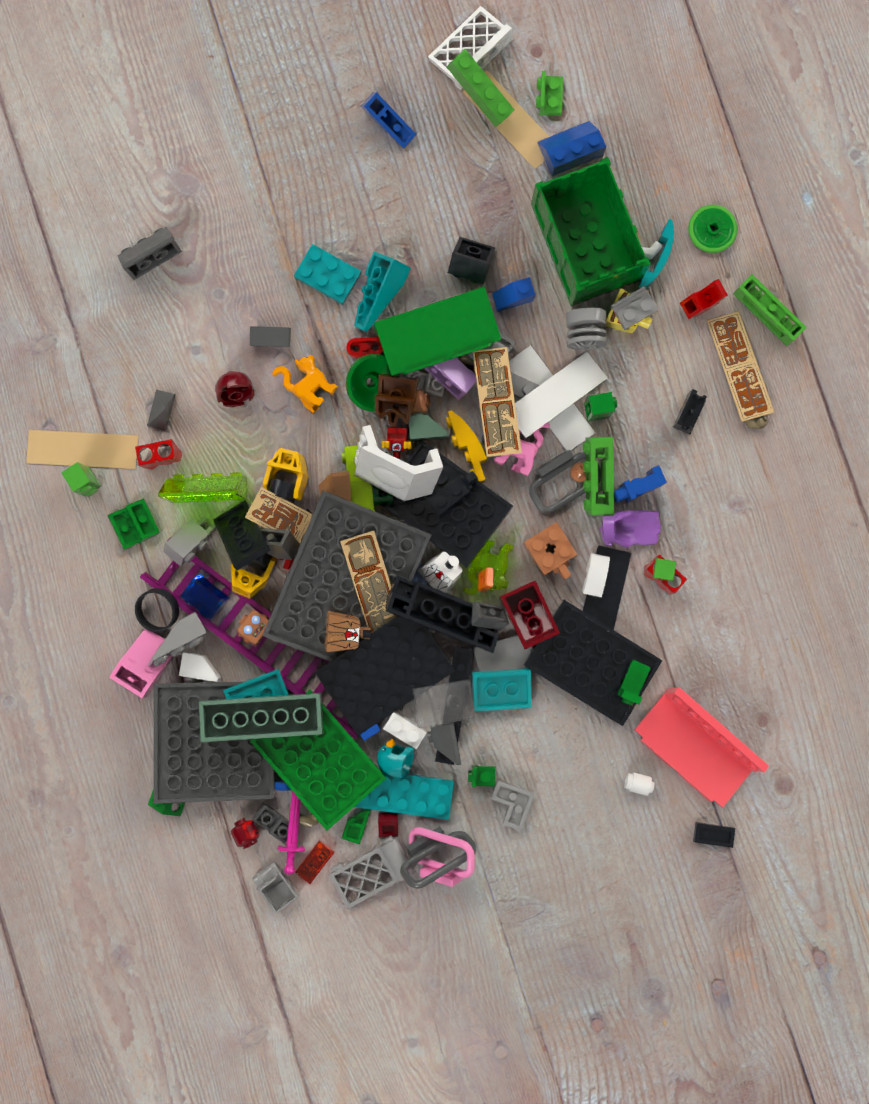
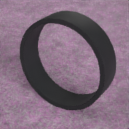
M154 588L139 596L135 603V615L138 622L145 629L152 632H161L171 627L177 621L179 605L170 592L161 588ZM156 593L162 595L170 603L172 619L168 626H155L144 617L142 601L147 594Z

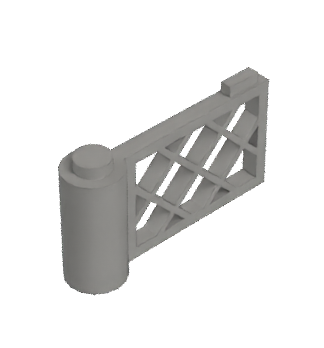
M390 835L381 841L382 845L344 866L340 863L331 868L332 872L329 876L347 909L404 880L401 876L400 868L408 857L397 837ZM379 853L382 859L380 866L369 863L372 855ZM358 863L366 865L364 874L361 875L353 872L354 865ZM368 866L379 869L377 879L366 876ZM413 866L408 869L410 875L416 872ZM381 870L390 873L392 880L388 882L379 880ZM341 872L348 874L347 884L339 882L336 875ZM351 876L362 879L360 888L349 885ZM364 880L375 883L372 891L362 889ZM347 890L357 891V899L350 902L346 895Z

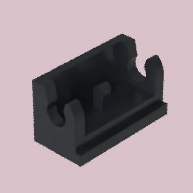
M694 389L687 394L673 425L674 428L689 435L707 398L706 395H698V391Z

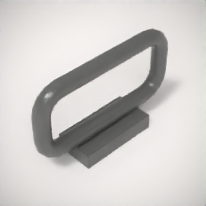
M566 450L535 470L539 478L531 483L529 494L540 512L544 514L554 513L586 493L583 486L551 506H545L537 495V488L578 461L586 459V453L579 452L573 456L570 450ZM598 464V484H599L600 481H601V467H600V465Z
M440 826L433 830L435 832L444 834V831ZM455 831L448 834V836L468 842L472 846L474 854L476 853L477 846L466 832ZM423 836L406 846L410 858L402 864L400 868L401 876L411 888H423L466 862V852L423 879L414 880L409 874L408 869L447 845V843Z

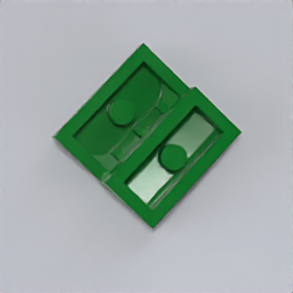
M144 498L126 505L121 510L108 514L109 521L123 550L140 544L160 533Z

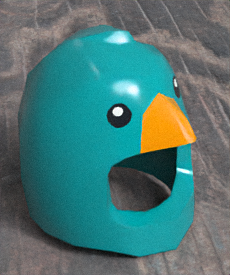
M393 739L389 740L386 745H382L377 753L379 769L389 776L406 778L413 765L415 748L399 746Z

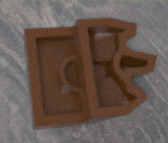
M388 374L379 375L378 394L375 396V411L379 419L388 415L389 425L394 428L399 417L402 418L404 423H409L416 403L418 379Z

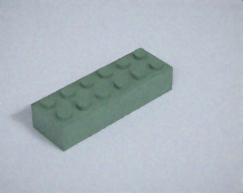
M321 693L203 700L199 702L201 742L323 734Z

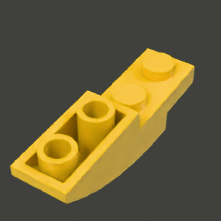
M452 410L448 411V417L445 419L448 429L452 428L454 433L451 436L454 447L458 446L459 451L467 450L464 452L467 463H471L472 469L470 472L473 471L478 477V481L484 483L485 477L481 463L487 461L485 452L468 424Z

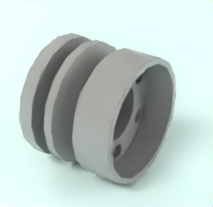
M580 308L566 313V326L572 329V331L567 333V338L569 339L567 340L568 348L593 350L607 345V338H605L607 332L604 329H600L606 326L605 310L599 308Z

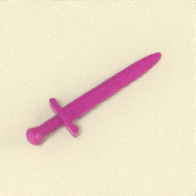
M293 791L291 795L286 847L278 846L277 848L279 851H287V864L284 872L288 875L295 872V852L305 851L303 846L297 847L301 800Z

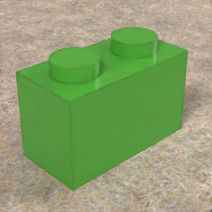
M79 462L61 472L74 493L89 497L98 491L97 489L101 487L91 469Z

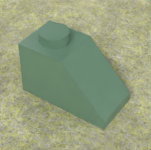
M418 412L410 417L409 430L411 442L448 439V432L428 415Z

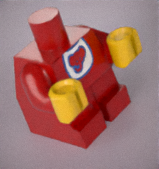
M388 427L387 440L382 441L381 448L393 451V457L400 458L401 451L411 449V442L407 441V427Z

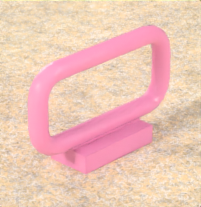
M421 827L411 830L409 844L416 841L417 835L460 847L467 854L466 870L455 868L435 880V882L453 887L462 881L463 878H468L474 873L475 854L468 842ZM424 858L418 862V864L424 865L420 869V877L424 878L446 864Z

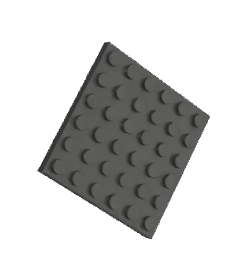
M242 682L154 684L153 804L274 799L273 768L250 742L252 739L201 742L199 702L203 700L226 699L223 690Z

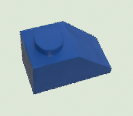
M530 277L511 282L492 293L497 312L533 302L535 298Z

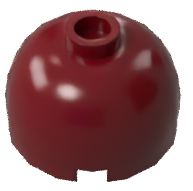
M229 371L223 374L215 385L217 402H222L223 406L226 407L244 405L243 401L247 399L251 401L255 395L251 380L241 372Z

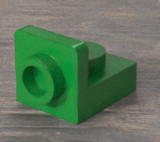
M472 765V770H468V782H472V787H495L496 767Z

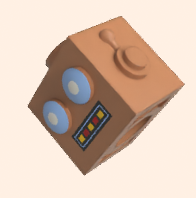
M253 609L248 616L244 615L240 620L239 624L241 626L237 629L238 636L243 637V641L247 644L251 643L257 647L264 638L263 632L268 623V617Z

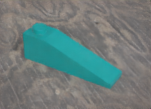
M373 251L365 275L368 277L366 286H362L361 292L364 293L362 302L358 304L354 323L355 327L365 332L370 329L403 287L411 267Z

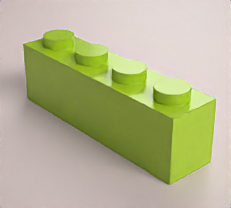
M358 446L344 447L345 452H341L342 463L346 464L347 471L350 474L351 502L375 511L372 485L354 476L356 470L354 457H356Z

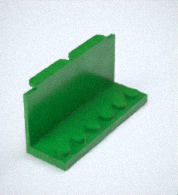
M485 286L374 322L373 324L374 333L378 334L391 376L400 373L406 375L491 347V343L502 340Z

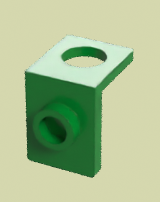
M152 791L148 805L163 815L181 816L186 802L180 803L178 809L172 811L173 803L153 804Z

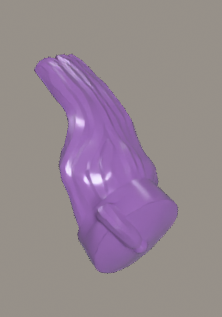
M629 510L617 512L614 515H604L602 527L600 528L604 544L611 546L613 543L627 548L637 544L656 545L659 539L658 534H660L661 530L660 518H658L659 512Z

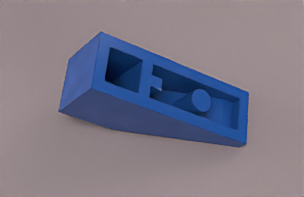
M372 92L360 106L403 149L417 135L377 92Z

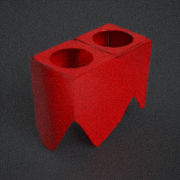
M172 439L135 446L138 465L142 468L153 470L158 465H170L181 461L182 458L181 450ZM170 446L171 454L168 457H161L158 454V447ZM149 448L152 451L151 459L142 461L140 453Z
M658 555L644 566V575L654 580L669 595L675 594L687 581V578L676 568L674 575L681 578V584L676 588L671 587L668 584V580L653 578L655 559H664L661 555Z

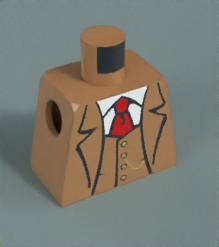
M327 611L326 652L356 649L359 645V638L370 639L371 628L360 627L358 617Z

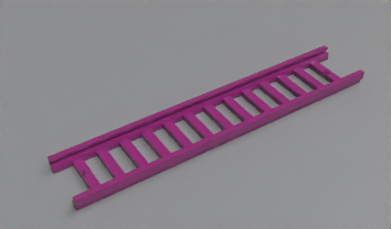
M195 556L192 562L194 565L174 592L165 586L180 566L174 560L159 580H156L147 572L141 574L140 578L153 588H161L170 592L177 600L179 607L186 613L191 615L196 612L202 625L263 671L268 673L276 670L271 665L285 648V644L278 642L264 661L256 653L267 640L266 637L260 641L257 647L252 645L248 649L241 643L243 637L238 636V634L232 637L226 632L246 603L260 614L266 615L268 619L271 612L254 599L234 593L240 599L222 623L218 626L212 622L211 618L232 592V583ZM202 569L209 574V577L191 601L187 603L180 596ZM217 580L225 587L203 615L195 608ZM297 649L280 671L286 688L294 694H305L306 692L302 687L323 660L326 663L330 661L316 656L298 681L293 683L287 676L305 653ZM321 682L313 693H323L325 687ZM331 699L326 708L350 736L355 739L358 735L352 726L348 724L345 716L340 718L332 712L337 704Z

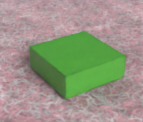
M656 558L653 578L673 581L676 561Z

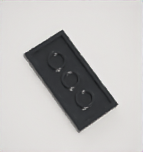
M246 500L213 519L233 567L237 571L271 550L259 525L245 518L250 509Z

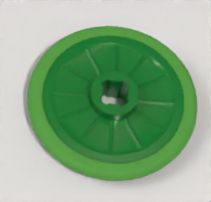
M707 205L701 207L692 215L688 226L689 236L693 244L704 252H722L735 241L737 222L733 214L726 208L719 205ZM713 226L716 231L713 232L710 227Z

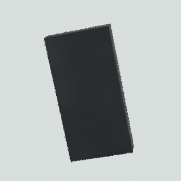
M695 822L693 842L733 848L734 827Z

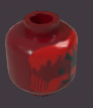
M243 818L234 823L235 827L231 830V835L237 847L246 849L258 842L257 839L260 833L253 820L246 821Z

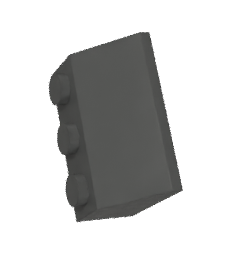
M165 227L157 229L148 238L140 239L133 247L123 249L121 254L117 256L123 269L135 280L182 251L168 228Z

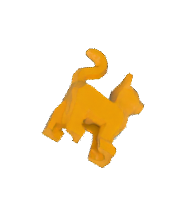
M312 355L303 357L300 360H294L296 367L307 374L295 385L291 383L289 369L284 366L276 367L272 375L275 377L283 374L284 387L300 399L304 407L313 415L324 402L322 397L315 396L318 389L321 388L331 395L338 389L336 384H330L323 372L316 368L315 358Z

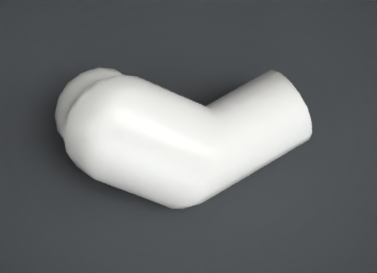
M655 241L650 248L642 247L645 257L651 260L662 249V245Z

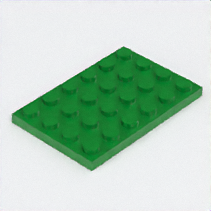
M309 689L305 694H311L313 691ZM322 703L323 734L252 739L250 742L325 830L328 831L387 777Z

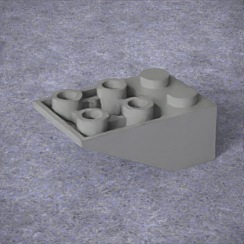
M196 612L175 624L149 661L148 666L154 664L157 667L166 662L169 656L172 655L174 658L182 654L186 647L189 646L191 649L204 640L203 637L207 632Z

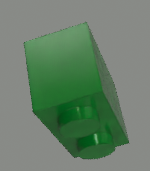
M612 392L592 395L586 399L584 407L587 422L611 417L616 411L615 408H617L616 397H613Z

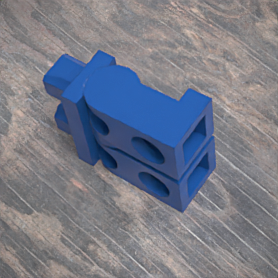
M660 466L651 468L646 472L647 476L644 478H635L631 482L627 480L620 484V488L614 491L615 502L618 503L626 500L628 503L666 484L667 481Z

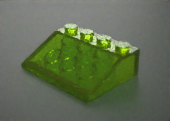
M232 472L230 476H223L222 473H211L210 477H204L203 474H192V477L184 478V475H173V478L166 479L158 492V497L170 503L248 500L247 477L242 475L241 472Z

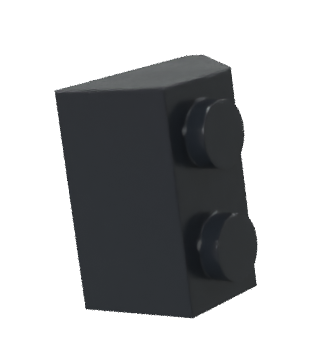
M459 237L452 253L448 273L457 278L469 279L473 283L484 284L496 247Z

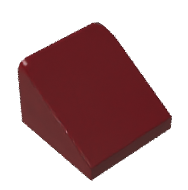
M383 812L378 814L379 837H388L390 835L398 837V813Z

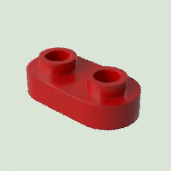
M377 337L353 338L348 341L346 346L347 353L352 358H360L367 354L382 355L384 353L380 340ZM358 346L360 350L358 352H354L353 348ZM378 346L379 349L377 351H373L372 347Z

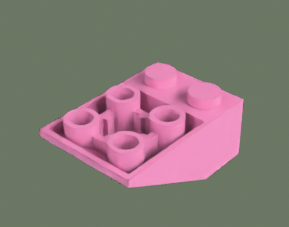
M145 629L119 661L109 678L141 698L148 697L154 688V684L158 682L173 658L172 655L169 656L166 662L157 667L154 664L148 666L149 661L165 639L157 633Z

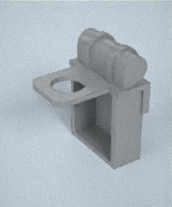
M273 862L271 865L269 864L267 868L258 872L252 878L258 887L257 890L260 891L275 914L299 897L298 892L288 880L289 877L283 869L280 870L276 862Z

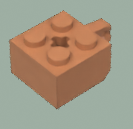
M557 522L523 543L526 551L543 576L552 570L555 574L559 572L564 580L572 576L567 568L570 565L568 560L575 557L577 553ZM547 544L554 547L552 550L553 554L545 551Z

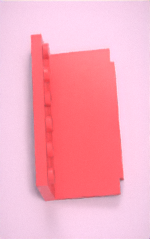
M680 687L668 688L634 729L642 737L640 741L669 767L676 770L678 775L710 802L715 801L722 808L752 771L765 772L769 768L768 764Z

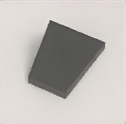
M156 390L147 423L148 427L166 431L175 394Z

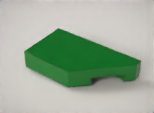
M365 809L348 818L341 839L360 845L371 809Z

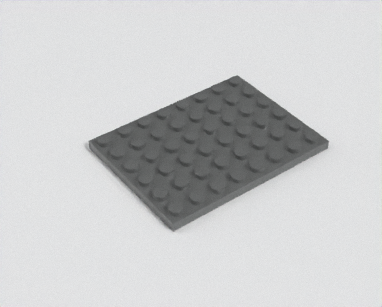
M322 490L265 627L263 636L328 661L333 660L346 650L326 652L327 611L356 616L360 620V627H367L340 541L374 531L392 587L394 578L397 575L410 581L413 580L431 534Z

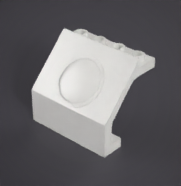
M371 425L362 427L361 435H359L360 441L357 443L358 450H356V457H354L356 465L354 476L403 501L432 494L443 469L437 449L429 450L424 464L413 466L381 451L377 446Z

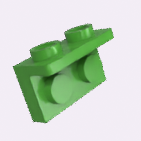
M542 71L541 78H537V90H540V96L536 97V108H539V115L561 116L563 77L546 76V71Z

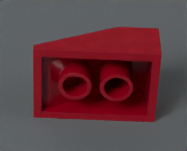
M536 580L499 597L524 650L560 634Z

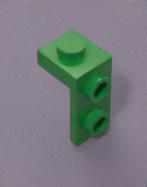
M632 660L617 694L623 697L622 702L633 706V703L640 705L642 697L639 694L650 671L649 666Z

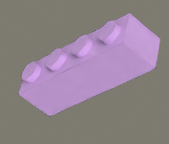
M458 358L424 368L458 400L477 381L474 372L468 369Z

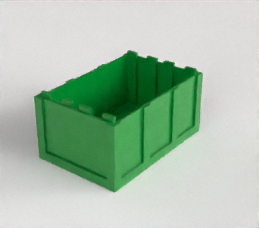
M608 157L601 159L596 164L550 181L536 183L534 187L531 206L570 306L641 281L651 265L648 257H645L637 236V228L632 224L623 201V193L617 186Z

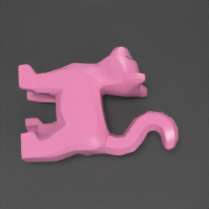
M547 422L542 427L549 428L550 424ZM540 428L533 432L536 439L535 442L530 443L520 439L522 453L496 456L494 462L502 466L509 456L512 455L518 458V462L512 466L511 470L528 476L533 467L534 457L543 443L544 438Z

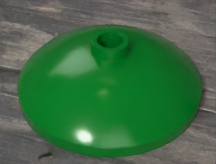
M364 355L351 365L347 373V394L357 407L365 411L376 412L375 396L378 394L379 375H391L386 358L383 355ZM368 378L371 379V383H370V384H367V379H368Z

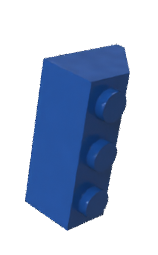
M590 121L537 142L551 176L600 158L606 150V144L599 129Z

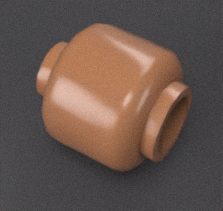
M417 389V398L412 414L418 412L426 413L428 407L431 406L429 394L425 393L422 389Z

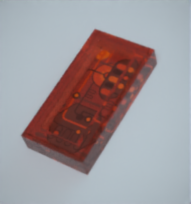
M319 840L295 873L311 884L332 857L334 851Z

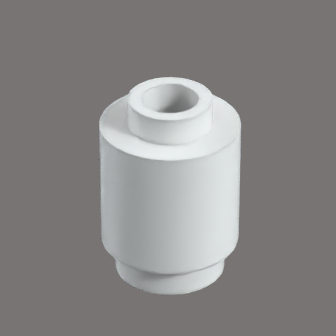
M634 772L632 774L627 773L624 788L630 792L648 796L649 793L653 792L655 782L652 781L650 776Z

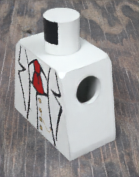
M443 551L429 559L418 572L433 588L447 593L456 584L463 569L458 565L459 560L457 557L449 556Z

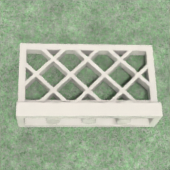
M480 6L428 56V59L455 82V86L461 90L463 87L445 67L453 61L449 60V54L461 53L464 49L468 52H473V59L483 69L513 40L512 28L507 24L504 26ZM483 15L486 18V22L476 23V19ZM489 27H497L499 31L496 34H489ZM476 28H486V34L476 35ZM465 29H473V35L462 36V32ZM473 40V47L462 48V41ZM475 40H486V44L475 47ZM460 41V48H449L452 42ZM439 54H447L446 61H438L436 57Z

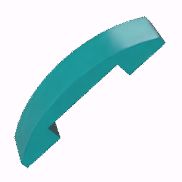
M671 219L667 221L658 240L659 243L664 244V248L654 271H646L637 290L643 286L647 289L658 277L669 258L674 238V226Z

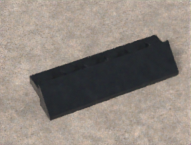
M398 575L395 576L389 595H387L385 611L490 653H494L499 634H497L498 630L472 626V603L418 581L413 582Z

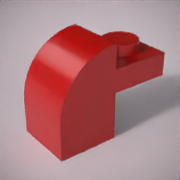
M717 279L704 289L688 296L680 302V305L688 319H691L719 304L728 294L720 280Z

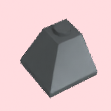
M448 722L430 726L431 731H427L429 743H433L434 748L456 765H461L454 723Z

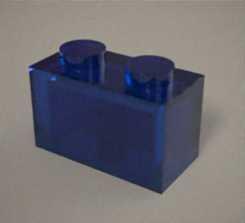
M201 574L194 577L181 594V597L185 599L188 605L195 607L203 617L210 620L221 612L230 597Z

